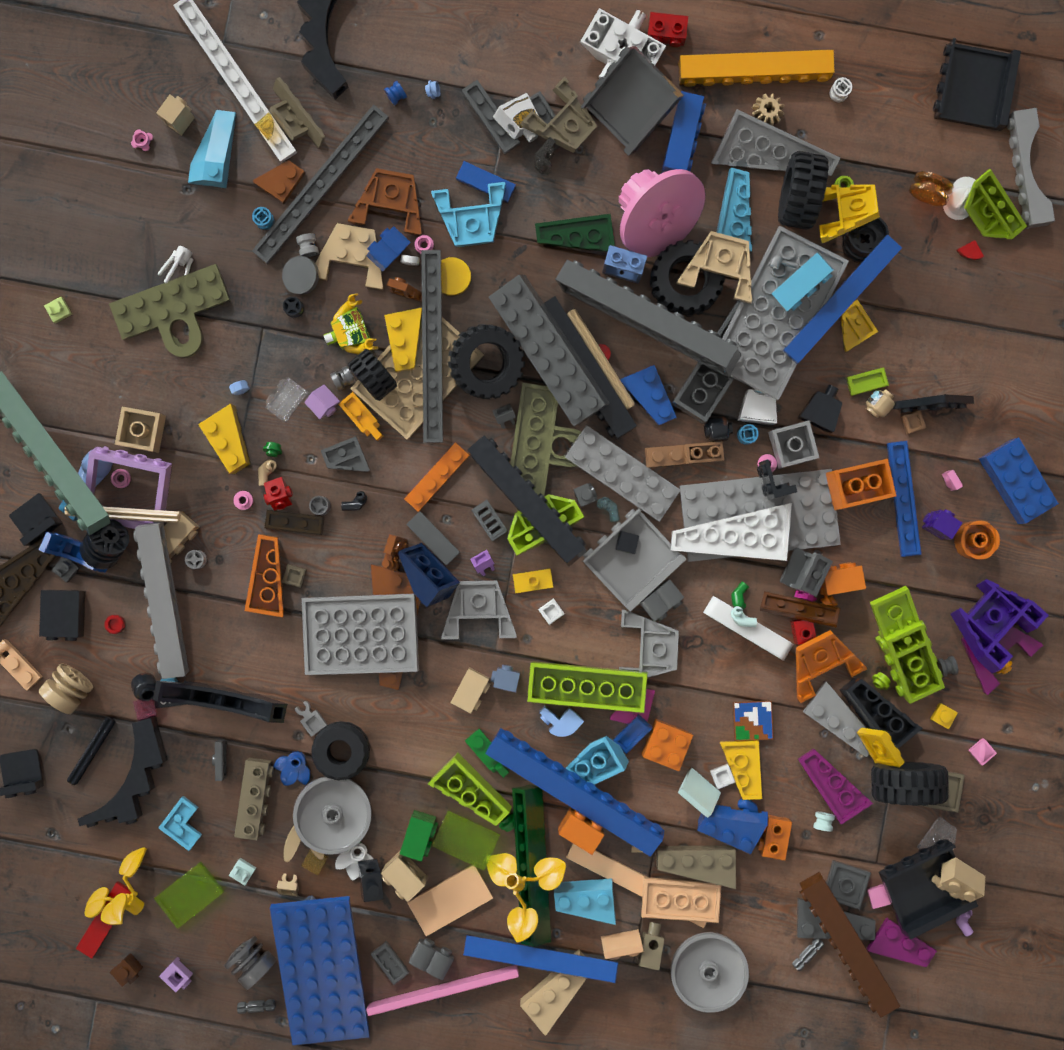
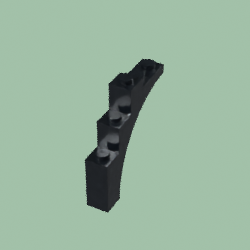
M298 0L297 4L300 10L310 19L309 22L307 21L301 26L299 33L301 38L312 49V51L304 54L301 63L305 70L336 100L349 88L346 80L337 70L329 50V21L337 0Z
M157 680L153 700L157 702L213 708L271 723H284L288 705L260 694L242 693L231 688L213 687L201 682L191 681L173 682Z
M156 716L132 723L134 755L125 782L116 795L103 807L78 818L79 827L86 825L89 828L98 825V821L105 820V822H110L118 819L119 823L126 822V825L137 822V818L143 815L138 796L142 797L150 794V790L155 788L151 770L162 767V763L168 760Z

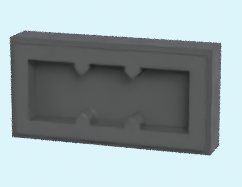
M226 740L215 742V754L212 756V765L215 766V781H222L227 777Z
M387 941L371 952V956L393 985L409 974L410 971Z

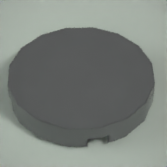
M296 256L291 258L285 264L282 273L285 287L290 292L298 295L310 293L319 281L318 267L308 257Z

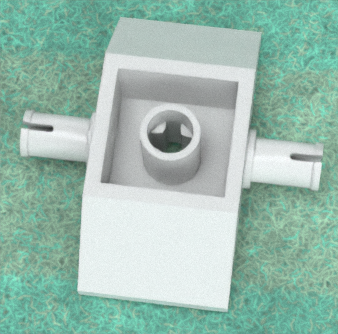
M598 9L580 43L597 60L606 64L599 75V79L606 76L608 67L613 62L616 63L619 60V54L625 47L636 46L656 65L666 45L639 31L647 17L645 13L642 12L640 16L641 11L636 10L632 20L627 24L604 10Z

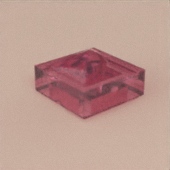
M153 699L150 701H133L138 721L157 716Z

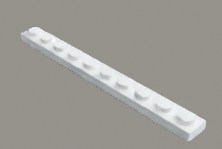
M180 0L173 6L279 161L283 163L297 153L194 1Z

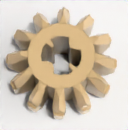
M765 93L762 98L758 97L756 99V104H753L752 109L755 111L752 113V116L758 117L757 119L773 126L774 122L778 124L781 121L780 117L784 115L782 111L784 104H779L780 98L774 99V93L771 94L770 98Z

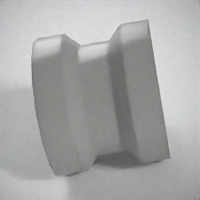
M201 550L189 551L185 556V563L191 569L203 568L207 563V555Z

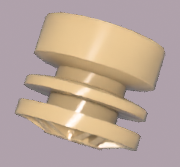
M61 663L57 667V671L52 673L54 680H46L39 689V693L52 707L60 712L71 715L80 705L78 698H86L87 693L93 689V685L80 671Z

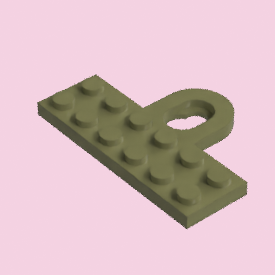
M214 264L168 281V283L160 284L109 303L122 340H127L159 328L167 350L175 356L186 358L195 355L203 344V334L195 314L231 300L218 265ZM183 320L189 327V341L186 344H181L178 338L172 334V325L176 321Z
M522 383L510 464L512 467L516 465L523 473L521 477L525 481L529 479L535 486L534 491L538 495L541 493L544 496L549 464L576 467L575 464L565 458V455L559 456L553 452V441L557 438H566L569 442L574 443L581 431L555 426L558 402L547 386Z

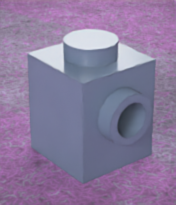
M502 665V668L498 667L497 671L492 672L490 682H494V688L516 692L520 672L514 671L512 666Z

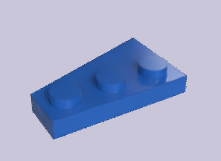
M655 365L620 379L625 388L658 426L677 418Z

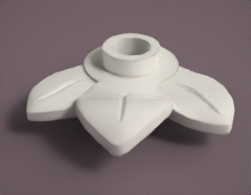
M359 842L352 849L339 854L335 867L336 869L346 868L351 880H355L359 877L358 861L370 860L373 857L367 853L366 846ZM358 848L361 850V852L359 854H355L354 850Z

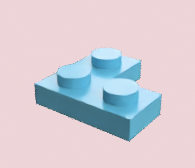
M182 796L159 826V829L190 851L202 834L187 822L199 807L185 796Z

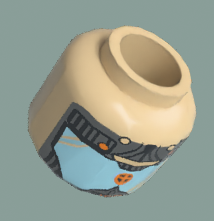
M886 389L883 392L875 390L866 401L868 406L866 410L876 418L879 416L885 417L895 405L892 400L894 396Z

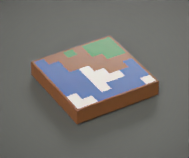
M771 700L733 702L735 741L774 739Z

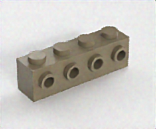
M249 757L245 761L234 837L258 840L261 835H264L266 824L263 823V819L268 813L266 799L271 793L269 779L273 777L274 766H272L271 760Z

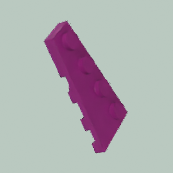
M815 749L798 758L803 769L841 825L873 804Z

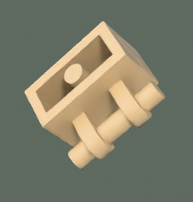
M956 857L942 864L941 878L936 875L932 877V882L936 884L937 888L942 891L946 890L955 899L972 902L984 897L985 876Z

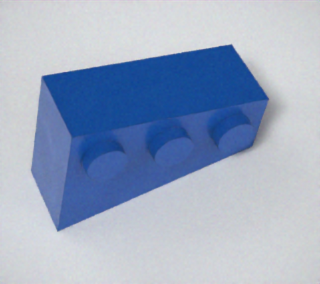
M716 805L713 813L708 818L701 813L698 819L697 831L751 854L768 825V812L756 813L749 812V809H743L742 811L731 809L728 806Z

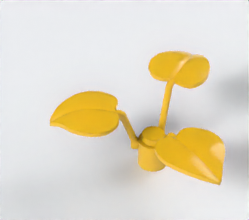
M143 847L131 852L121 863L119 874L123 875V880L131 894L120 893L113 899L107 897L109 893L108 888L102 887L97 889L90 896L84 912L86 917H96L102 911L101 920L104 923L121 925L123 924L125 909L133 915H137L142 911L144 902L136 897L138 893L134 891L128 881V877H132L138 870L147 848Z
M507 853L488 855L486 857L487 869L492 881L498 886H506L513 890V894L516 895L523 907L514 908L507 918L509 931L515 941L522 942L535 932L538 926V914L533 908L526 909V904L519 895V892L524 889L526 881L539 880V886L548 891L558 888L564 878L566 863L558 858H545L540 860L534 867L537 877H521L516 874L517 863L514 856Z

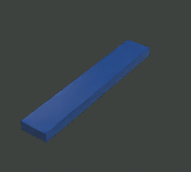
M907 441L887 443L889 466L896 492V497H893L900 555L901 557L921 555Z

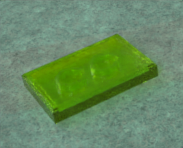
M447 811L432 847L485 870L500 834L451 811Z
M199 862L154 899L178 929L223 894L224 890L203 863Z

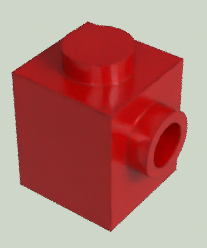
M804 620L790 621L794 644L802 645L816 638L813 622Z

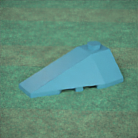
M216 110L190 164L188 183L227 188L236 112Z
M605 736L590 743L566 769L577 773L580 778L587 782L597 784L625 771L629 761L620 745Z

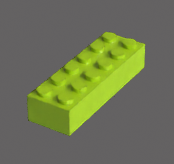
M531 662L527 702L644 713L648 672Z

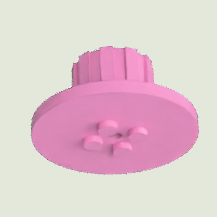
M648 169L631 176V179L622 187V192L619 196V203L625 211L620 224L622 243L629 251L643 254L647 257H654L659 255L661 251H664L670 244L675 245L677 241L683 240L697 223L704 207L705 189L702 182L693 173L683 169L670 170L660 175Z

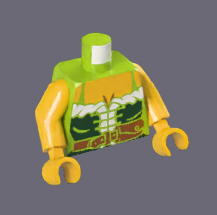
M351 294L348 297V301L334 315L333 321H331L334 331L324 334L327 345L338 342L342 350L358 355L365 349L378 350L377 346H373V342L377 339L370 338L358 307H355L362 304V300L355 301V297L358 294Z

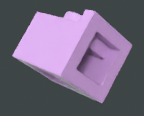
M178 957L159 976L175 992L180 988L184 990L192 981L190 977L193 974L179 961Z

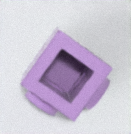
M322 385L314 390L304 403L321 419L326 415L330 417L337 410L335 407L340 401L325 385Z

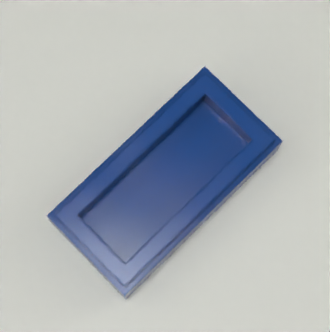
M638 714L613 741L619 744L621 749L627 754L653 727Z

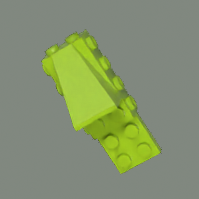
M904 586L871 601L870 605L880 630L878 631L879 636L875 637V640L885 653L884 658L887 664L891 666L890 675L897 683L895 689L900 697L903 696L911 704L945 688L942 681L943 675L937 666V658L931 649L932 643L926 634V626L922 620H919L909 589Z

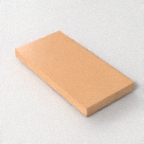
M474 863L412 898L407 903L424 934L428 936L493 899V895Z
M644 877L641 917L719 923L721 885L704 881Z

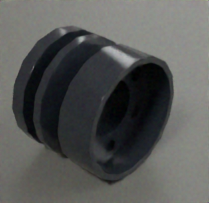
M879 217L845 233L842 239L844 253L854 262L862 263L883 238L889 235L888 226Z
M110 519V524L91 535L87 533L80 544L82 559L95 569L104 570L117 564L129 544L127 529L118 521Z

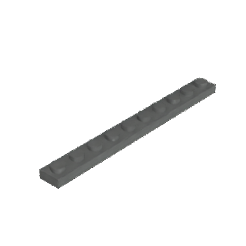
M375 105L369 109L252 250L254 254L266 264L270 263L389 120L385 113Z
M421 250L423 443H443L441 250Z

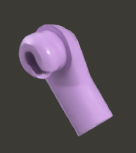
M972 910L956 918V923L965 936L973 933L972 928L968 924V919L973 914Z

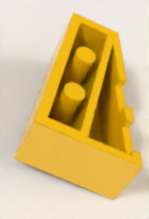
M229 404L198 425L228 472L236 474L250 465L236 413V406L233 404Z

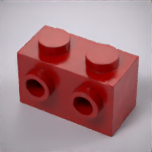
M650 12L647 35L672 47L684 46L689 16Z

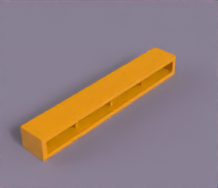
M834 50L680 55L678 62L679 85L684 84L686 87H692L696 84L712 86L715 83L732 85L736 82H741L744 85L752 84L753 82L768 84L772 81L788 83L791 80H798V82L803 83L816 79L819 82H825L831 79L835 73Z

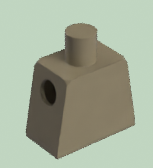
M650 922L648 932H642L641 941L644 952L637 955L636 963L639 966L658 971L664 945V937L659 935L661 924ZM654 940V945L649 947V942Z

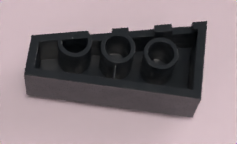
M853 678L839 689L868 729L882 730L889 733L892 738L891 741L897 749L923 729L861 678Z

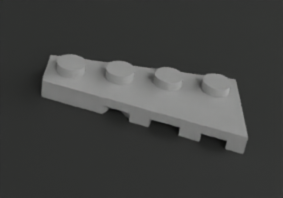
M824 681L816 692V696L811 699L803 712L867 757L869 752L857 734L860 728L866 727L832 687Z

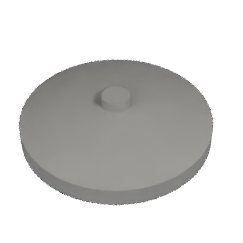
M324 776L312 781L300 792L293 809V823L298 837L307 847L322 854H339L352 849L364 838L371 822V807L368 797L363 789L351 779L338 781Z
M705 932L688 938L678 947L671 962V979L677 995L685 1004L701 1012H719L731 1007L742 997L748 984L749 968L744 953L733 940L719 933Z

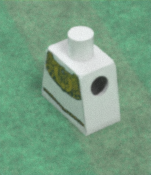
M527 93L499 106L493 115L494 119L513 139L524 135L530 143L538 137L537 134L520 125L531 111L537 114Z

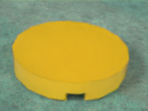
M455 257L441 260L443 294L447 296L459 295L468 289L471 282V272L463 260Z

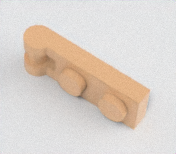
M3 639L0 642V664L26 691L30 690L43 676L8 640ZM5 651L9 653L7 657L3 655Z

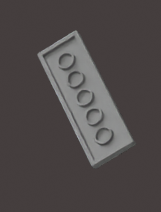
M587 425L565 455L567 460L659 522L680 492L679 488L650 468H647V466Z

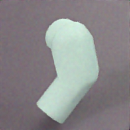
M739 606L732 609L731 617L738 626L756 628L757 618L746 617L742 611L743 609Z

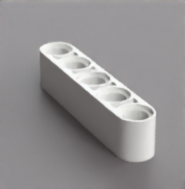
M714 596L711 598L703 613L783 661L785 660L794 645L793 643L758 622L756 628L738 626L731 617L733 607Z

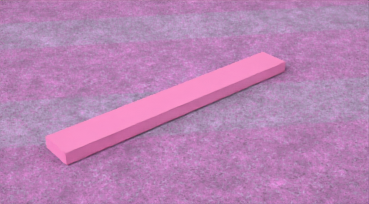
M518 965L371 1002L367 1006L368 1016L514 979L519 977Z

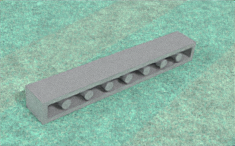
M163 522L141 524L135 527L134 540L138 542L139 547L137 557L142 564L140 574L146 586L144 588V596L148 599L149 603L147 613L148 617L152 620L150 629L151 635L155 637L156 642L154 644L155 655H158L159 659L157 663L158 673L161 674L162 679L186 676L189 672L164 524Z

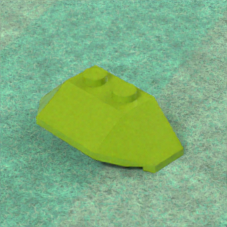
M988 169L973 183L964 209L982 236L1013 239L1027 225L992 170Z
M550 494L545 496L548 501L546 505L550 509L554 507L561 515L559 519L563 523L567 522L572 527L584 518L575 500ZM520 511L515 513L507 539L518 556L546 541Z

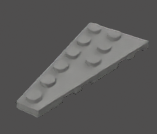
M736 109L711 164L786 171L791 155L794 152L803 151L824 155L829 161L828 175L832 176L840 157Z

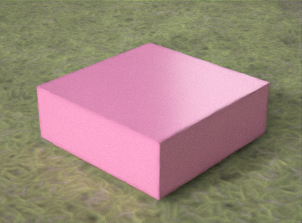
M883 884L867 888L873 909L891 904Z

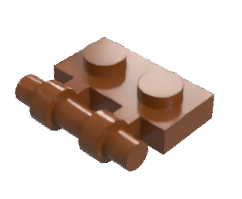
M389 534L383 552L386 553L382 562L384 569L398 571L400 569L398 552L408 548V539Z

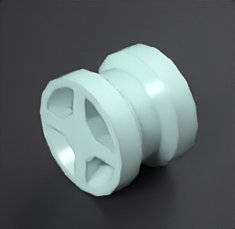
M816 812L815 816L817 819L813 827L818 830L832 832V821L835 820V815L826 812Z

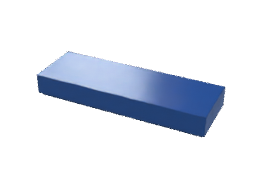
M463 161L456 180L488 195V184L505 182L506 188L503 201L506 203L509 202L516 187V184Z

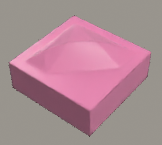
M954 470L946 471L942 474L946 486L951 491L963 487Z
M984 738L980 739L968 750L982 766L997 754Z

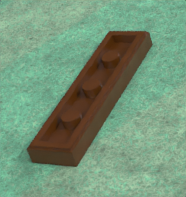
M764 591L760 605V611L835 628H837L841 610L838 607Z

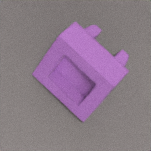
M487 550L470 559L477 573L480 572L485 576L484 570L488 567L494 571V562Z

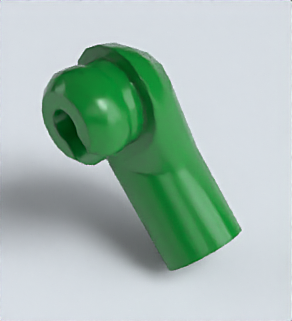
M743 581L732 592L731 599L733 607L739 606L744 610L746 603H744L743 594L748 590L749 586Z

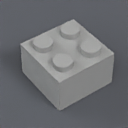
M810 421L768 432L778 469L819 458Z

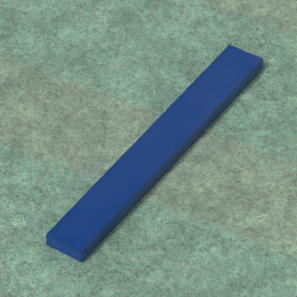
M886 235L784 348L783 352L798 364L902 247L889 235Z
M470 935L466 936L463 954L470 957L616 983L619 962Z

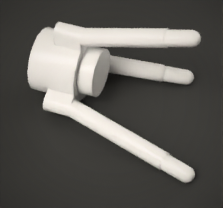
M178 246L177 250L173 251L171 257L158 272L159 276L162 275L174 260V264L167 274L164 283H168L178 264L184 266L186 263L184 275L189 274L193 259L190 258L193 253L190 250Z

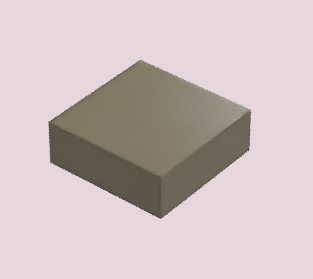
M287 564L282 583L301 588L307 569Z

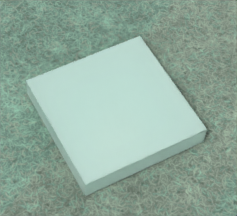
M693 768L687 772L678 791L683 798L707 818L713 813L721 794L718 789Z

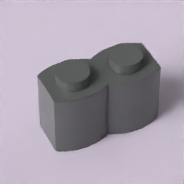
M667 579L642 600L640 605L653 621L657 619L661 621L668 615L667 611L672 607L676 609L683 603L682 599L684 596L672 581Z
M420 938L409 958V963L443 980L454 960V955L446 947L439 948L435 946V942L431 939Z

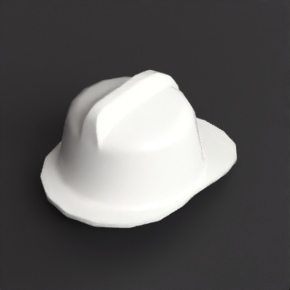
M962 177L957 179L952 185L943 202V209L947 216L954 220H962L969 216L964 206L972 185L976 181L975 179Z

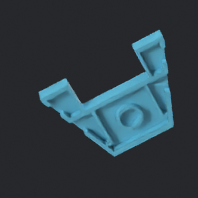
M505 182L488 184L490 204L451 209L448 189L431 191L455 247L494 243L506 188Z

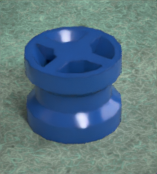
M395 81L390 88L386 87L384 89L394 106L398 104L400 99L407 98L398 81Z

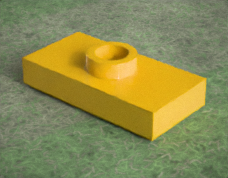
M551 569L513 574L515 593L553 588Z

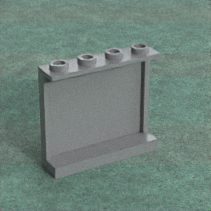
M640 509L629 511L625 515L627 519L622 524L618 522L611 528L613 532L608 537L604 535L597 541L598 547L594 550L590 548L583 555L585 558L583 560L584 564L630 612L686 560L678 551L670 550L671 543L645 517ZM619 531L639 535L635 554L615 550Z

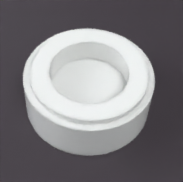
M401 255L400 262L406 265L418 266L420 258Z

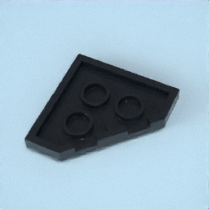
M944 394L895 401L893 409L901 410V413L913 412V409H918V411H937L940 408L965 409L968 404H974V396Z

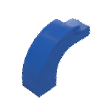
M46 532L39 548L40 551L70 559L95 571L103 573L107 571V569H95L82 559L80 554V544L82 541L62 534Z

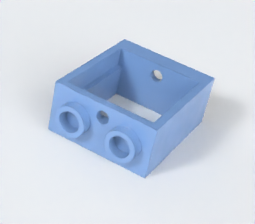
M610 245L602 273L639 283L647 256Z

